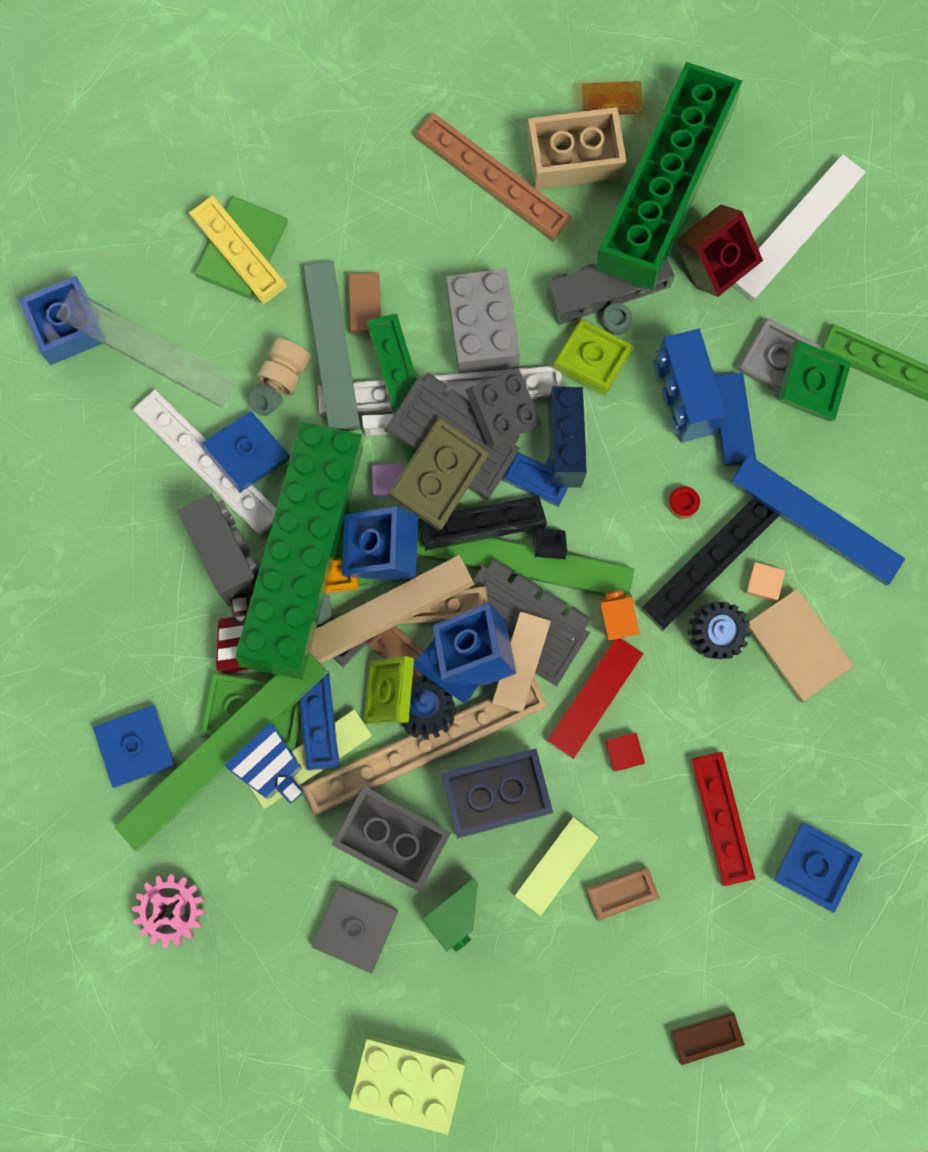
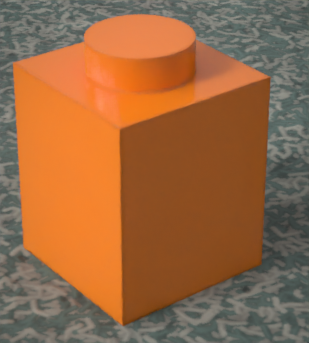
M624 590L605 593L606 598L599 600L608 641L640 634L631 593L624 594Z

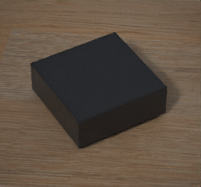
M535 528L533 534L534 557L566 560V531Z

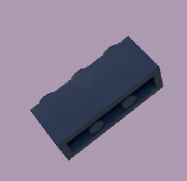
M552 386L548 400L551 487L582 488L587 473L583 387Z

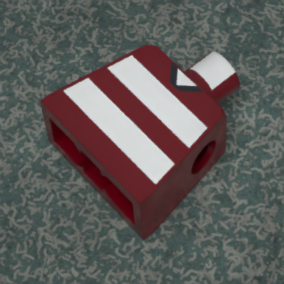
M249 598L231 600L233 617L218 620L216 669L221 674L254 670L240 667L236 658V651L250 605Z

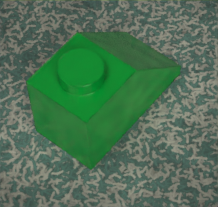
M475 878L471 879L422 919L446 952L451 948L457 952L471 941L468 934L473 931L478 882Z

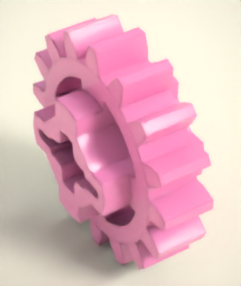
M174 874L169 875L167 882H165L162 876H157L156 886L151 883H145L144 886L147 893H137L136 898L142 902L140 906L132 907V911L140 913V917L134 920L133 923L134 925L143 924L144 928L139 934L141 937L148 934L152 935L150 944L154 945L162 939L163 948H167L173 939L174 943L180 946L183 945L182 936L193 939L195 936L191 929L193 927L202 928L203 924L197 918L198 916L205 915L206 910L199 909L198 904L205 901V898L195 896L199 889L197 885L187 887L188 878L183 877L177 883V878ZM174 888L181 892L174 897H168L162 890ZM151 902L153 904V915L149 918V905ZM177 903L172 911L175 916L161 919L166 912L164 905ZM190 903L191 910L188 920L185 917L186 906ZM164 925H171L177 932L163 933L158 929Z

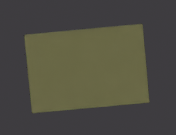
M439 417L387 495L439 531L445 525L490 453Z

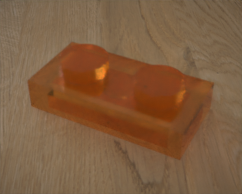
M641 81L582 83L583 111L617 107L619 115L642 114Z

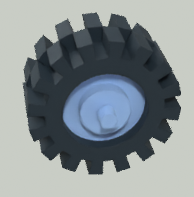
M711 602L710 604L700 606L702 609L695 610L693 613L695 618L690 619L688 623L692 625V629L687 630L688 635L693 637L689 641L691 645H696L695 651L699 654H704V657L730 659L733 658L732 655H739L742 652L740 650L741 647L747 646L748 642L744 640L745 637H750L751 632L746 631V627L750 626L749 621H744L743 618L747 615L744 611H738V606L735 604L730 605L729 602Z

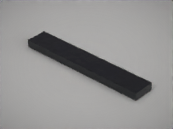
M752 498L640 610L663 632L780 515Z

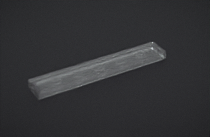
M74 289L70 290L56 315V318L222 409L226 407L239 383L233 377Z

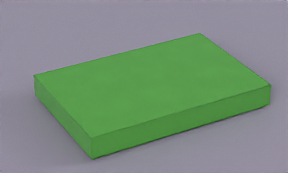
M232 196L226 212L269 262L288 224L287 218ZM210 242L195 271L196 277L251 299L253 292Z
M212 672L200 735L211 737L269 681ZM300 700L273 724L292 751L296 749L301 724Z

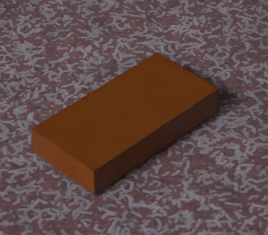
M733 1011L670 1031L680 1065L745 1045Z

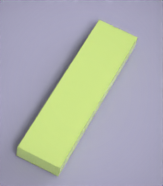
M355 710L335 722L339 759L372 738L371 733ZM304 744L292 751L302 767V770L293 777L300 786L325 770L307 771ZM251 788L265 810L283 798L277 792L268 800Z

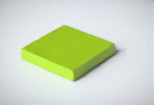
M580 318L555 359L552 368L606 396L629 358L634 345Z
M401 656L369 662L364 724L408 723L414 666L413 657Z

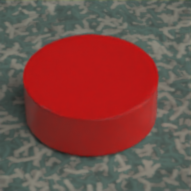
M687 486L676 488L668 499L670 512L680 519L692 517L700 506L698 493L693 488Z

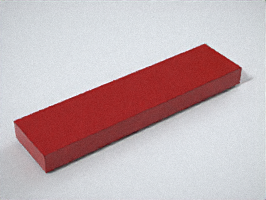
M621 638L615 639L547 742L574 759L644 653Z
M723 751L690 759L722 887L754 880L755 875Z

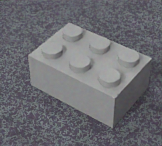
M507 269L446 276L447 297L458 374L518 368L520 352Z

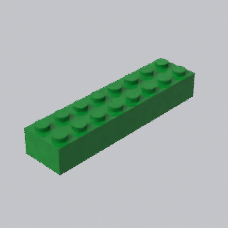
M689 62L685 63L598 251L597 271L649 290H654L735 109L742 80Z
M305 422L300 423L236 651V658L240 667L303 680L341 536L344 516L347 513L363 452L362 434Z

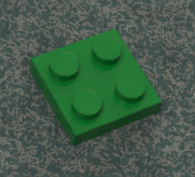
M802 341L794 342L777 400L827 421L835 420L851 362Z

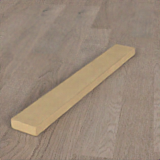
M533 678L523 713L492 704L493 696L453 715V724H447L449 730L446 733L440 730V736L437 738L434 737V734H429V740H424L422 735L419 738L410 735L303 785L302 788L305 791L304 793L314 815L318 816L356 798L363 785L373 790L547 708L548 705L535 678Z

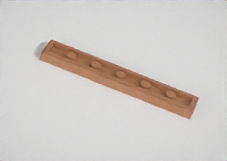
M434 112L415 132V139L553 242L571 221L572 216Z

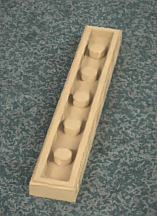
M458 555L318 627L315 631L310 653L322 664L475 585L461 556Z

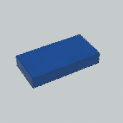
M519 452L511 462L503 478L504 482L533 496L539 495L540 499L557 507L560 506L569 488L551 487L550 467Z

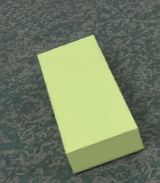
M572 817L514 896L541 916L599 837Z

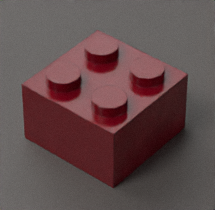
M722 204L675 240L696 288L716 297L722 295L763 261L743 211Z

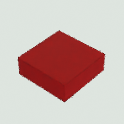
M637 732L605 741L613 772L645 764Z

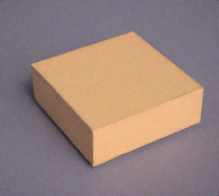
M755 562L752 566L746 594L777 602L786 570Z

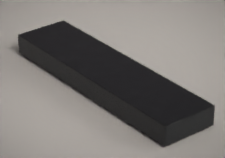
M539 495L452 512L443 528L439 531L421 518H418V526L425 551L530 531L535 528H545L547 525Z

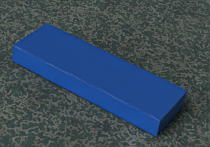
M743 372L715 375L727 414L719 428L724 466L742 464L748 455L756 459Z
M329 672L300 699L307 771L340 767Z

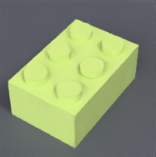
M369 1035L366 1039L349 1108L448 1135L463 1077L465 1061Z

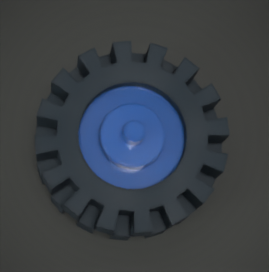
M417 677L418 683L413 684L412 682L408 723H401V725L408 734L411 732L415 738H419L422 735L424 740H429V734H434V737L437 738L440 736V730L446 733L449 730L447 724H453V714L456 715L455 703L452 695L432 680L427 678V681H423L422 677Z

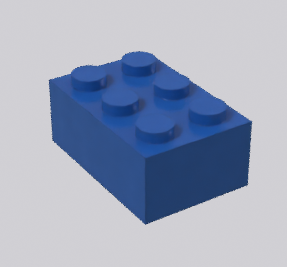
M700 328L663 337L660 348L657 350L656 360H653V367L656 377H661L664 388H662L664 404L670 406L673 416L670 417L673 433L675 435L679 434L681 443L717 434L727 414Z

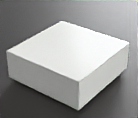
M394 414L362 416L364 435H389L384 429Z

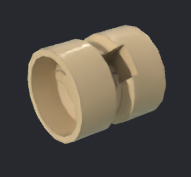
M277 338L268 353L271 361H265L257 375V379L262 384L265 383L272 386L276 392L291 396L299 383V376L297 374L305 371L311 355L299 345L282 338Z

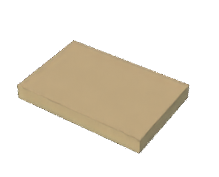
M798 589L749 621L750 626L746 627L800 702L805 701L854 666Z

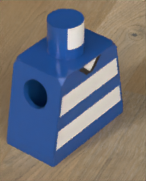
M271 722L224 764L229 771L268 800L279 792L289 804H292L305 792L293 779L302 770V767L278 729Z

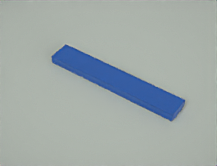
M750 455L744 459L730 483L884 585L891 583L906 559Z

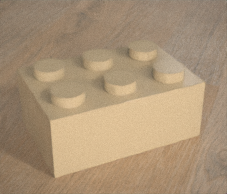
M617 107L528 118L527 142L536 190L623 179L627 161Z

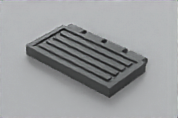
M430 373L427 374L424 380L418 378L384 431L415 452L439 417L490 453L468 489L483 499H489L520 449L515 445L520 436L517 435L488 448L474 411L472 414L468 412L471 406L470 401L453 389L449 391L447 396H444L442 393L447 385Z
M494 559L489 568L481 567L473 580L475 585L469 588L487 587L488 603H491L506 619L510 643L520 612L551 621L535 673L557 687L591 633L586 630V627L592 618L572 607L567 617L563 616L561 613L567 605L565 601L545 590L540 600L534 598L540 589L539 585L521 574H518L514 582L510 583L508 579L514 570L499 560Z

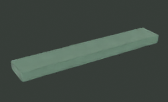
M328 261L304 265L329 428L348 432L361 430L334 262Z

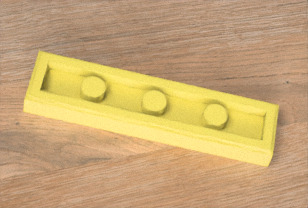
M213 195L189 212L191 219L263 305L287 288L285 281Z

